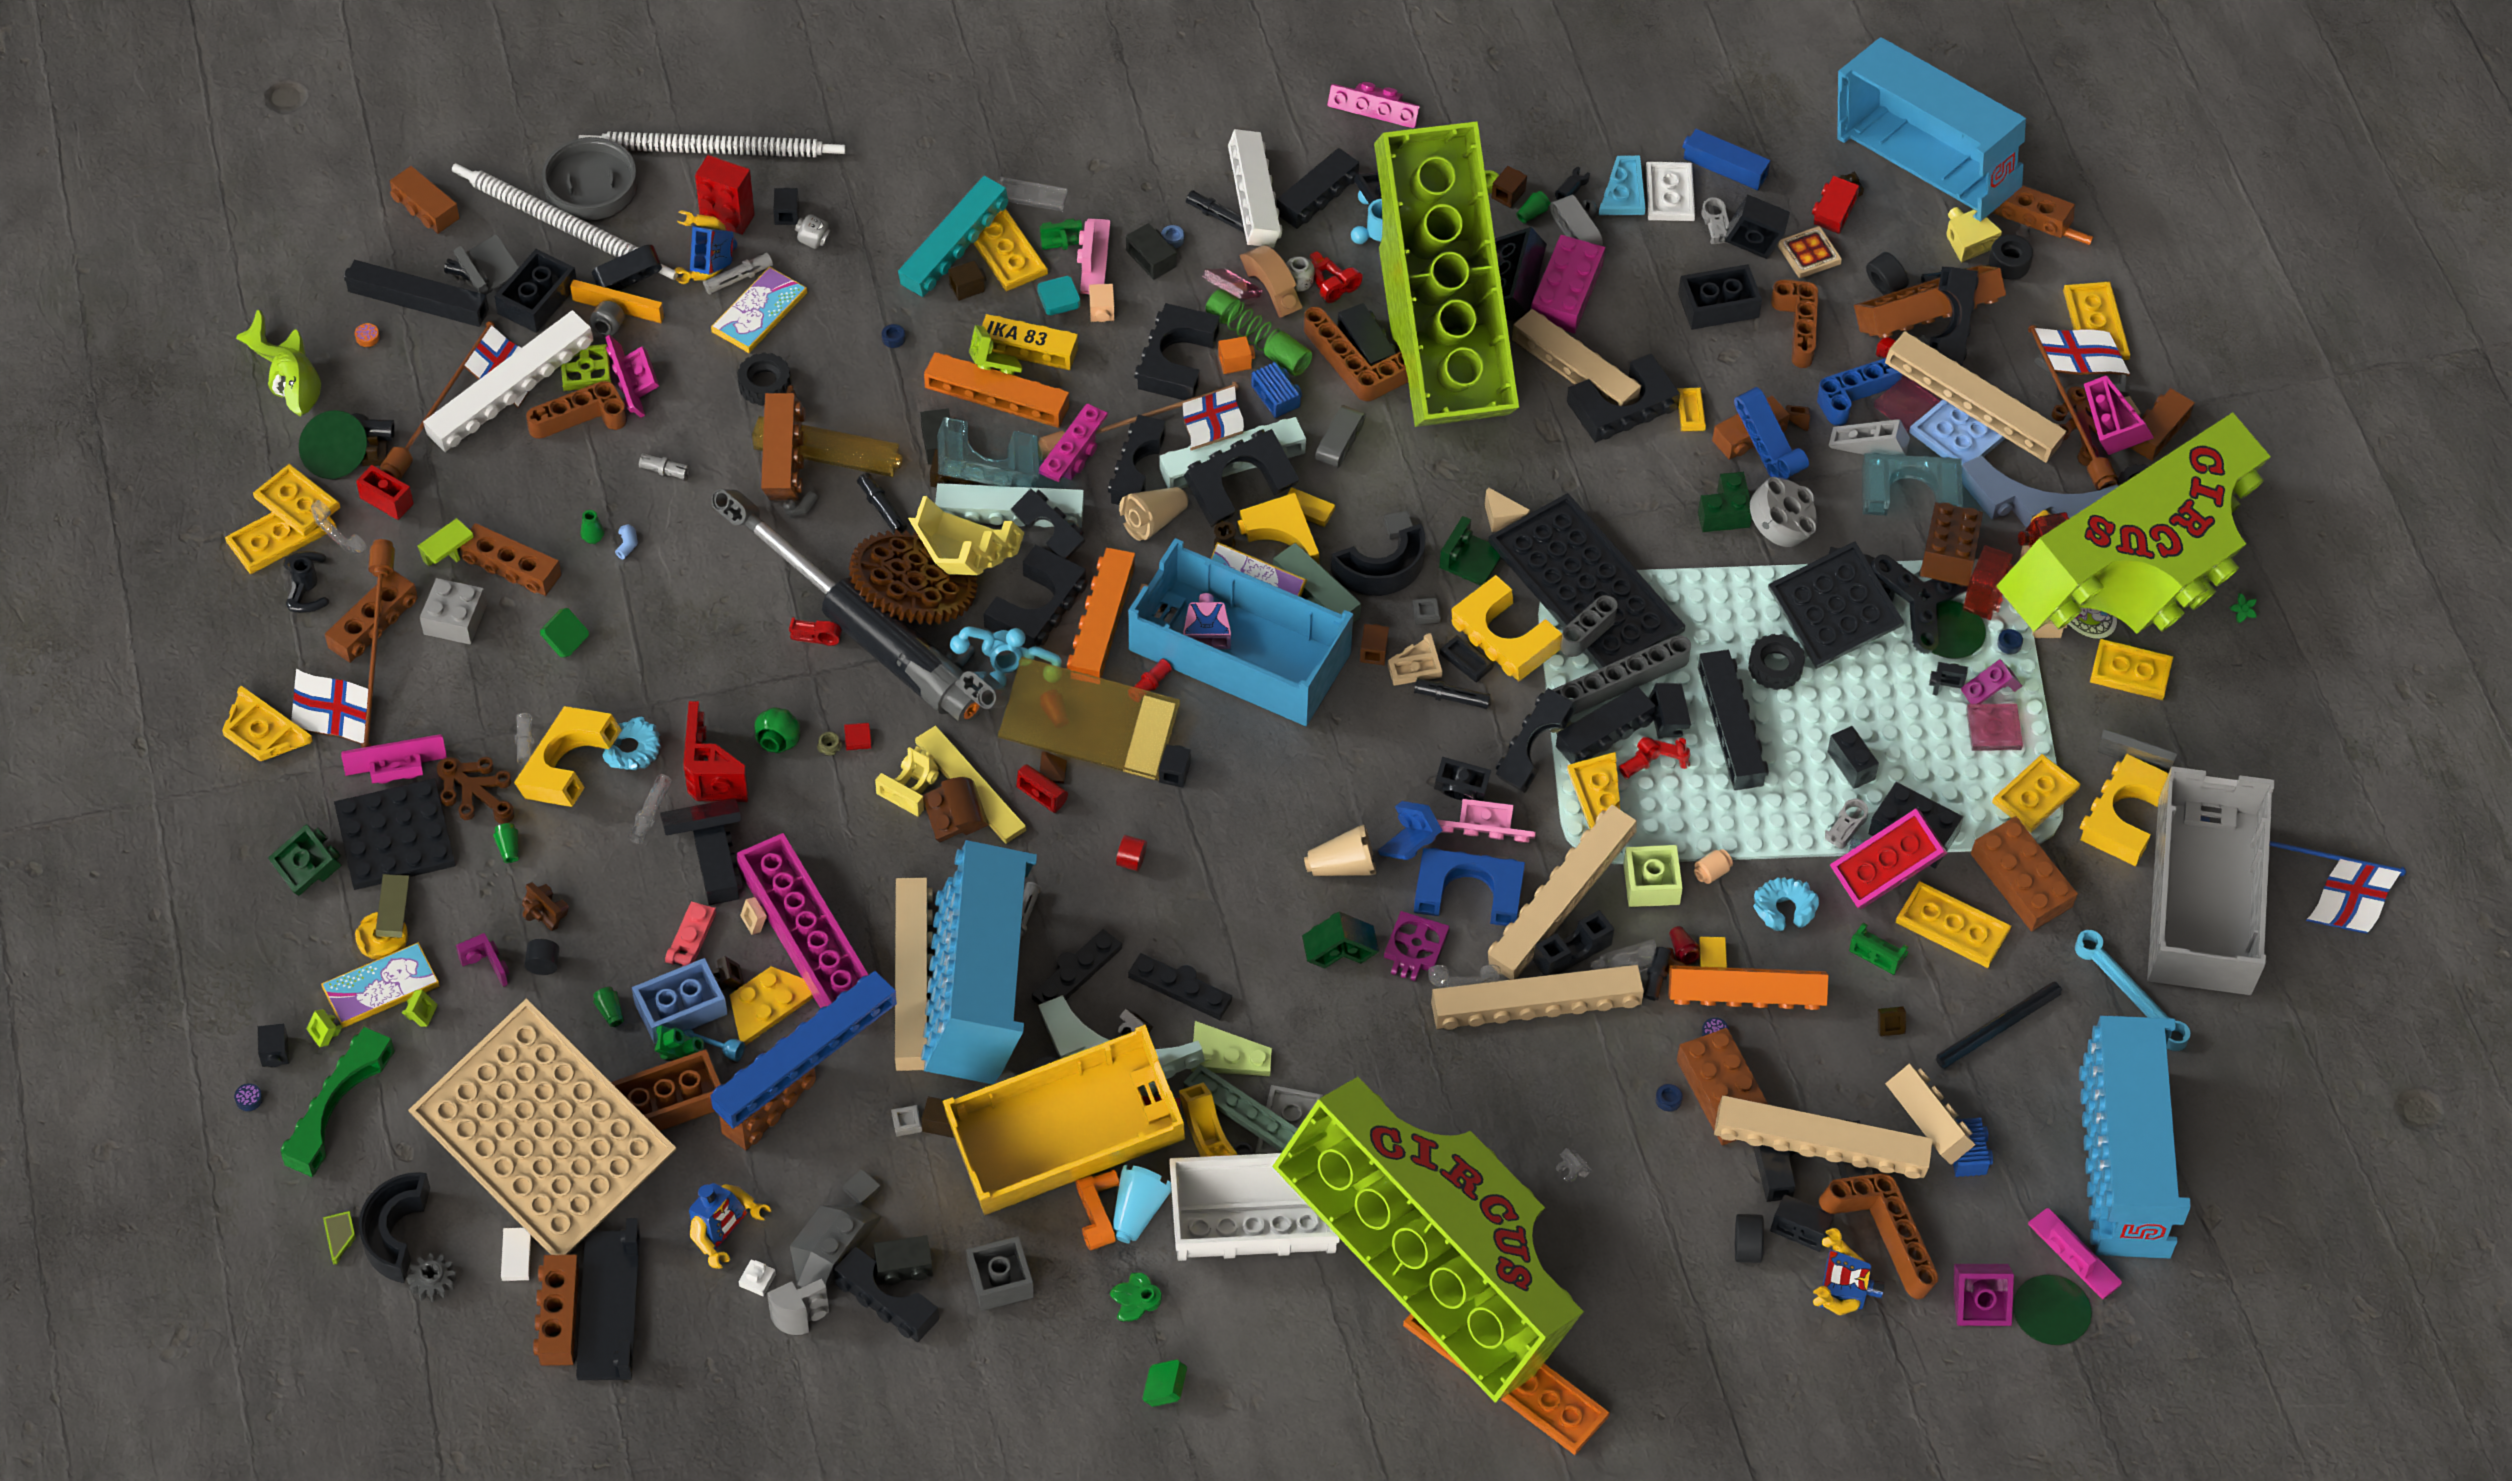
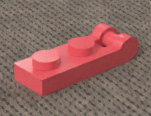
M691 901L671 948L666 953L665 963L672 965L678 963L682 964L683 967L695 962L716 915L715 908Z

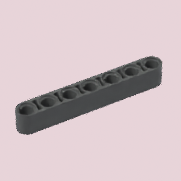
M1674 636L1552 690L1574 702L1577 706L1573 714L1575 715L1623 694L1636 686L1639 687L1686 666L1689 662L1691 642L1687 637Z

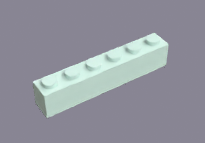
M1296 417L1282 419L1276 423L1265 426L1261 425L1255 429L1244 431L1243 434L1190 451L1189 446L1188 448L1160 455V472L1167 488L1179 487L1182 489L1189 487L1184 475L1189 470L1187 467L1198 460L1203 463L1209 460V456L1218 450L1225 452L1231 449L1230 445L1241 439L1246 442L1252 439V434L1261 429H1264L1265 432L1273 429L1288 458L1305 453L1306 437ZM1234 462L1223 469L1222 477L1252 469L1256 466L1248 462Z
M937 483L935 504L946 513L975 523L1001 525L1004 521H1013L1017 526H1025L1010 509L1030 488ZM1031 488L1035 492L1039 489L1049 499L1046 503L1052 509L1057 506L1067 516L1064 520L1070 526L1075 523L1079 528H1082L1084 490ZM1047 520L1037 521L1033 525L1041 527H1054L1053 524Z

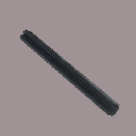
M2051 982L1937 1054L1936 1062L1941 1068L1948 1067L2060 996L2062 992L2061 986L2057 982Z

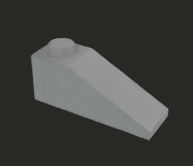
M1900 419L1833 427L1829 447L1831 449L1883 459L1906 456L1910 437Z

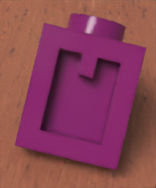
M1999 659L1965 684L1961 691L1969 703L1976 708L2003 687L2009 686L2016 692L2022 687V684L2011 668Z
M485 933L456 945L458 958L462 966L477 963L487 956L502 986L508 985L506 978L510 974L504 960H498L497 955H499L497 946L493 940L489 942Z

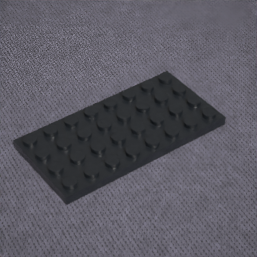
M1568 493L1489 536L1488 542L1563 628L1597 598L1607 595L1617 601L1615 623L1584 650V653L1598 669L1685 631V624Z

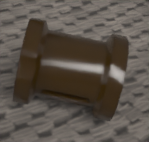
M1230 522L1218 523L1214 528L1216 536L1214 548L1217 542H1223L1224 545L1235 549L1236 542L1234 537L1236 529L1234 525Z

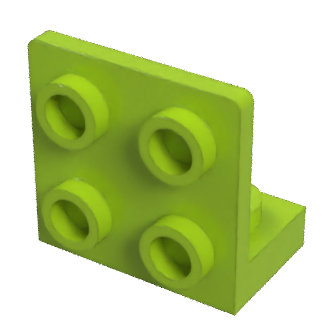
M975 325L969 353L975 364H978L977 367L985 370H991L992 367L999 368L1001 372L1012 375L1015 372L1021 373L1022 366L1017 357L992 352L993 340H991L986 328Z

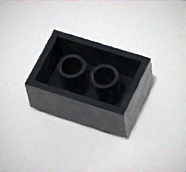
M535 249L495 294L497 314L537 333L571 294L570 285L573 280H577L575 267Z
M1749 264L1680 277L1678 295L1691 330L1759 318L1762 298Z
M1895 782L1872 816L1868 834L1874 836L1914 809H1918L1946 851H1948L1960 832L1964 816ZM1943 857L1929 866L1936 869Z

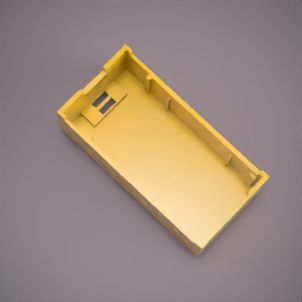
M1146 1025L1135 1028V1031L962 1097L956 1099L952 1097L943 1101L949 1124L984 1216L1185 1140L1184 1122L1159 1063ZM1153 1081L1162 1099L1158 1102H1155L1148 1084ZM1143 1085L1151 1101V1104L1147 1106L1139 1090V1087Z

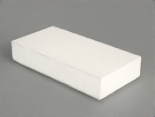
M503 1228L502 1281L529 1280L531 1235L524 1228Z

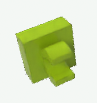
M415 990L412 997L407 1000L409 1004L406 1010L402 1011V1014L407 1019L414 1020L420 1027H425L429 1025L438 1004L423 990Z
M324 1009L314 1011L306 1028L319 1047L328 1046L332 1037L338 1036L342 1029L341 1025L336 1026L333 1023L336 1017L328 1015Z

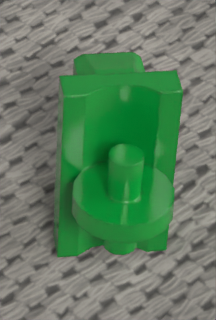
M1072 218L1066 219L1062 223L1053 224L1046 222L1039 226L1042 250L1062 247V250H1068V246L1079 244V234L1082 231L1081 220Z
M661 1025L656 1029L658 1041L655 1046V1052L660 1053V1057L663 1060H676L703 1050L704 1041L697 1036L693 1038L686 1036L682 1030L676 1027L670 1029Z

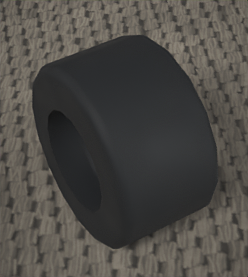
M2008 234L2001 236L1994 241L1991 247L1989 264L1991 267L2001 269L2003 279L2015 280L2022 278L2030 269L2033 248L2025 238L2018 235ZM2006 256H2013V257H2015L2016 259L2008 258V257H2006Z
M1889 252L1881 253L1866 265V272L1870 281L1883 295L1905 289L1909 285V278L1905 269Z
M1737 1214L1735 1222V1261L1761 1263L1764 1242L1763 1215Z

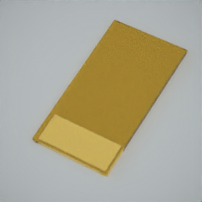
M1021 657L1000 730L998 731V738L1158 781L1160 763L1166 744H1169L1178 707H1180V700Z

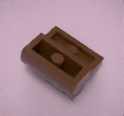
M957 777L942 781L941 787L922 795L935 838L938 842L945 841L960 833L968 835L989 826L976 785L970 778Z

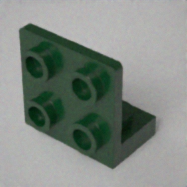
M1462 516L1441 550L1439 568L1482 586L1487 582L1501 556L1488 541L1472 535L1473 531L1470 530L1471 519Z

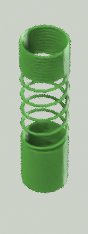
M1225 288L1216 290L1207 301L1206 313L1220 316L1221 324L1228 323V328L1231 331L1237 330V335L1239 337L1246 336L1247 340L1248 336L1259 327L1262 321V315L1256 316L1248 326L1246 335H1240L1238 330L1251 319L1253 309L1246 310L1239 319L1237 328L1232 329L1229 323L1235 320L1242 312L1244 302H1240L1239 298ZM1251 310L1249 318L1239 327L1244 315ZM1260 317L1257 326L1248 333L1253 322ZM1271 321L1266 322L1260 328L1255 342L1248 340V344L1255 343L1257 350H1264L1266 357L1273 362H1277L1280 367L1285 368L1293 376L1302 374L1312 359V352L1284 331H1281L1280 328L1273 330L1267 338L1263 349L1258 348L1257 342L1267 335L1271 328ZM1269 323V327L1265 334L1260 339H1258V336L1262 329ZM1277 330H1279V332L1276 333V334L1271 338V336H1272Z

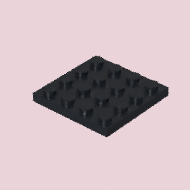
M1856 541L1768 584L1769 591L1816 669L1904 625L1903 619Z
M435 778L334 801L354 890L382 884L383 874L413 877L456 866Z

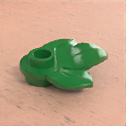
M1131 1273L1129 1283L1117 1284L1110 1291L1112 1299L1122 1305L1117 1315L1119 1321L1137 1320L1145 1311L1157 1309L1162 1300L1160 1289L1152 1285L1150 1278L1144 1273Z

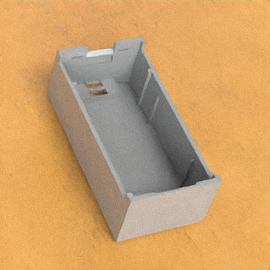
M2171 766L2158 799L2148 982L2252 995L2266 964L2264 948L2271 802L2274 780L2241 775L2238 780L2206 776V771ZM2201 806L2221 808V813L2201 811ZM2201 816L2221 818V823L2200 820Z

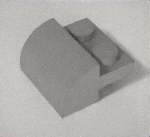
M822 1278L796 1290L791 1281L767 1292L770 1317L775 1326L784 1333L791 1335L809 1333L808 1322L820 1320L826 1313H829L827 1289Z

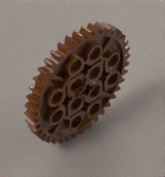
M895 530L894 535L889 531H886L885 535L878 532L877 537L870 535L869 539L864 538L863 543L859 542L858 547H855L851 556L849 576L852 577L851 583L855 584L854 589L860 590V596H867L866 602H874L873 608L882 607V613L889 611L890 617H894L897 614L901 621L906 617L910 623L917 619L919 624L926 620L929 625H932L933 620L938 624H941L942 619L946 622H949L950 618L956 620L958 615L963 616L964 611L968 612L977 593V578L974 575L947 574L934 562L917 532H914L913 535H910L907 530H905L904 534Z

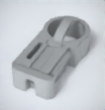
M1708 198L1703 203L1701 214L1705 225L1707 224L1709 228L1711 244L1727 243L1724 242L1729 225L1726 205L1719 198ZM1713 206L1718 207L1721 213L1715 215Z
M1860 799L1848 800L1839 812L1837 822L1830 831L1825 830V840L1843 849L1861 825L1866 822L1868 817L1866 803ZM1858 807L1852 817L1846 814V810L1849 808ZM1863 810L1864 815L1861 818H1858Z

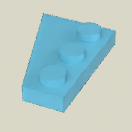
M1617 156L1598 215H1645L1640 156Z

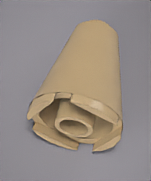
M1179 487L1128 494L1121 499L1119 508L1120 516L1124 515L1126 523H1123L1125 529L1138 541L1150 539L1187 508L1188 495Z
M1365 824L1309 850L1308 856L1304 857L1307 872L1312 871L1313 876H1372L1377 874L1375 862L1372 863L1373 851Z

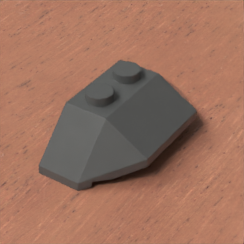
M859 1203L821 1205L790 1245L798 1288H802L822 1278L828 1290L835 1281L834 1268L855 1246L859 1249L877 1225L881 1216Z

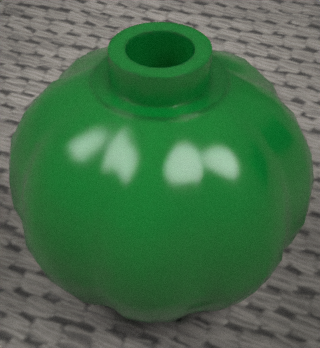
M778 707L769 708L760 713L755 720V738L766 751L782 753L792 749L799 742L800 723L789 710Z

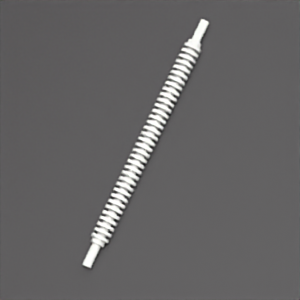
M607 131V134L602 133V136L579 135V138L599 137L609 139L625 147L627 151H629L630 146L631 151H635L637 146V151H641L642 147L643 151H647L649 147L650 152L654 151V147L656 152L660 151V147L661 152H665L667 147V152H672V148L673 152H678L679 148V152L683 153L685 148V152L690 153L691 148L692 153H696V149L698 153H702L703 149L705 154H708V150L710 154H714V150H716V154H720L721 149L722 154H726L727 150L728 154H732L734 150V155H738L739 150L740 155H744L746 150V155H750L751 151L752 155H756L758 151L760 156L763 155V151L765 156L769 155V151L771 156L775 155V151L777 156H781V152L783 156H787L788 152L789 157L793 156V152L795 157H799V152L801 157H805V153H807V157H811V153H813L814 158H817V155H822V153L845 154V145L822 144V141H817V139H813V143L811 139H807L806 143L804 138H801V143H799V138H795V143H793V138H789V143H787V138H783V142H781V138H777L775 142V137H771L770 142L769 137H765L763 142V137H759L758 141L757 137H753L751 141L749 136L746 137V141L744 136L740 137V141L739 137L735 136L733 141V136H728V140L726 136H722L721 140L720 135L716 136V140L714 135H710L709 140L708 135H704V139L702 135H698L697 139L694 134H692V138L690 134H686L685 138L684 134H680L679 138L678 134H674L673 138L672 134H668L666 138V134L662 133L660 138V133H656L654 138V133H650L649 137L648 133H643L642 137L640 132L637 133V137L635 132L631 133V137L629 132H625V137L624 132H619V136L618 132H613L612 136L611 131Z
M457 163L452 167V172L468 179L474 188L494 198H498V200L508 203L555 228L563 230L610 255L620 257L639 248L482 170L471 171ZM661 264L662 269L658 273L672 280L678 277V273L675 270Z

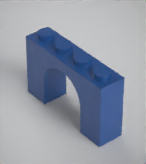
M1423 848L1414 913L1439 916L1445 887L1457 878L1473 877L1486 883L1493 893L1490 924L1507 926L1511 922L1514 923L1518 915L1525 862L1515 859L1493 858L1488 855H1471L1460 851L1450 852L1438 848Z

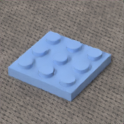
M1944 399L1910 426L1909 430L1910 434L1959 471L1962 464L1981 455L1984 457L2005 439L2002 435Z

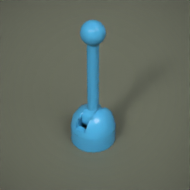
M691 1029L684 1031L686 1036L691 1038L697 1036L703 1039L705 1043L723 1048L724 1055L730 1060L738 1062L744 1053L745 1043L743 1041L730 1039L725 1043H721L695 1034Z

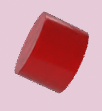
M1124 835L1118 849L1116 865L1139 871L1145 857L1147 841Z

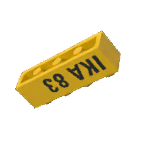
M986 314L982 326L986 328L991 340H993L992 352L1015 356L1017 359L1071 370L1078 350V334Z

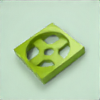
M608 344L591 345L572 357L580 355L576 362H567L561 365L563 391L580 390L602 381L611 383L609 354L606 350ZM589 354L597 355L602 359L593 360L589 357ZM587 363L590 367L582 369L581 365ZM605 369V373L601 378L591 379V373L594 370ZM579 372L582 380L572 381L568 378L567 373Z

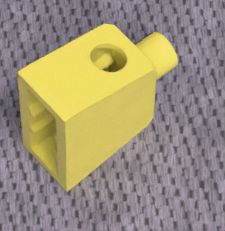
M1955 207L1948 213V217L1951 220L1949 221L1946 234L1962 263L1990 251L1994 241L2001 237L2002 231L1987 217L1981 222L1973 218V215L1977 212L1976 210L1964 214L1959 207Z

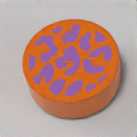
M365 323L358 326L355 330L356 342L362 347L374 346L380 339L378 328L373 324Z

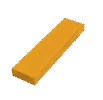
M573 280L570 285L573 301L595 307L603 301H612L617 303L626 315L657 323H662L664 319L662 302L578 280Z

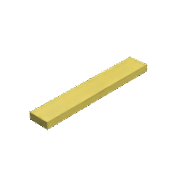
M936 725L915 738V743L922 751L932 754L935 758L933 762L947 779L967 777L974 781L988 824L1005 844L1026 831L1025 824Z

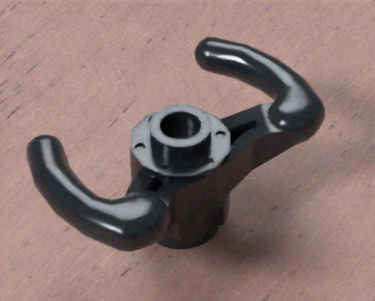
M303 551L291 554L284 559L283 566L290 571L292 588L286 601L289 611L298 613L312 612L329 604V599L326 597L310 603H300L305 591L313 589L317 584V575L312 561L324 562L326 560L325 554L315 551Z

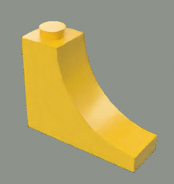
M1295 493L1240 510V520L1237 521L1241 535L1246 534L1248 542L1275 540L1290 546L1296 543L1320 565L1318 549Z

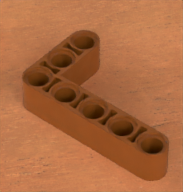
M1310 307L1305 311V334L1360 400L1372 401L1408 383L1406 367L1401 352L1370 366L1322 308Z
M1880 1173L1831 1181L1819 1197L1821 1208L1830 1214L1870 1209L1905 1290L1912 1298H1925L1938 1282V1274L1894 1178L1888 1174Z

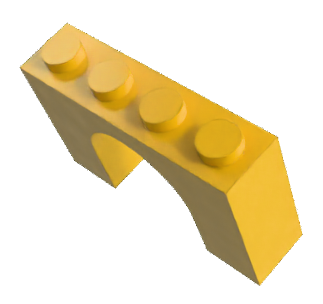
M1495 575L1452 608V624L1459 632L1463 631L1474 646L1481 647L1491 661H1496L1501 665L1503 671L1508 676H1513L1519 682L1561 650L1562 633L1545 619L1528 633L1518 638L1506 639L1493 634L1488 628L1490 622L1513 604L1512 589Z
M564 706L515 780V785L525 799L573 807L585 787L574 771L555 768L557 762L568 751L580 746L610 749L622 729L610 713Z
M2126 754L2122 762H2116L2111 773L2114 775L2112 780L2107 779L2101 790V793H2103L2102 797H2096L2090 809L2093 813L2090 817L2087 815L2084 817L2080 829L2083 830L2080 840L2136 866L2147 848L2151 834L2121 820L2115 813L2113 804L2124 798H2138L2158 807V799L2169 773Z

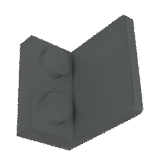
M498 235L490 237L466 253L462 246L453 250L456 260L478 293L487 295L502 286L519 268Z

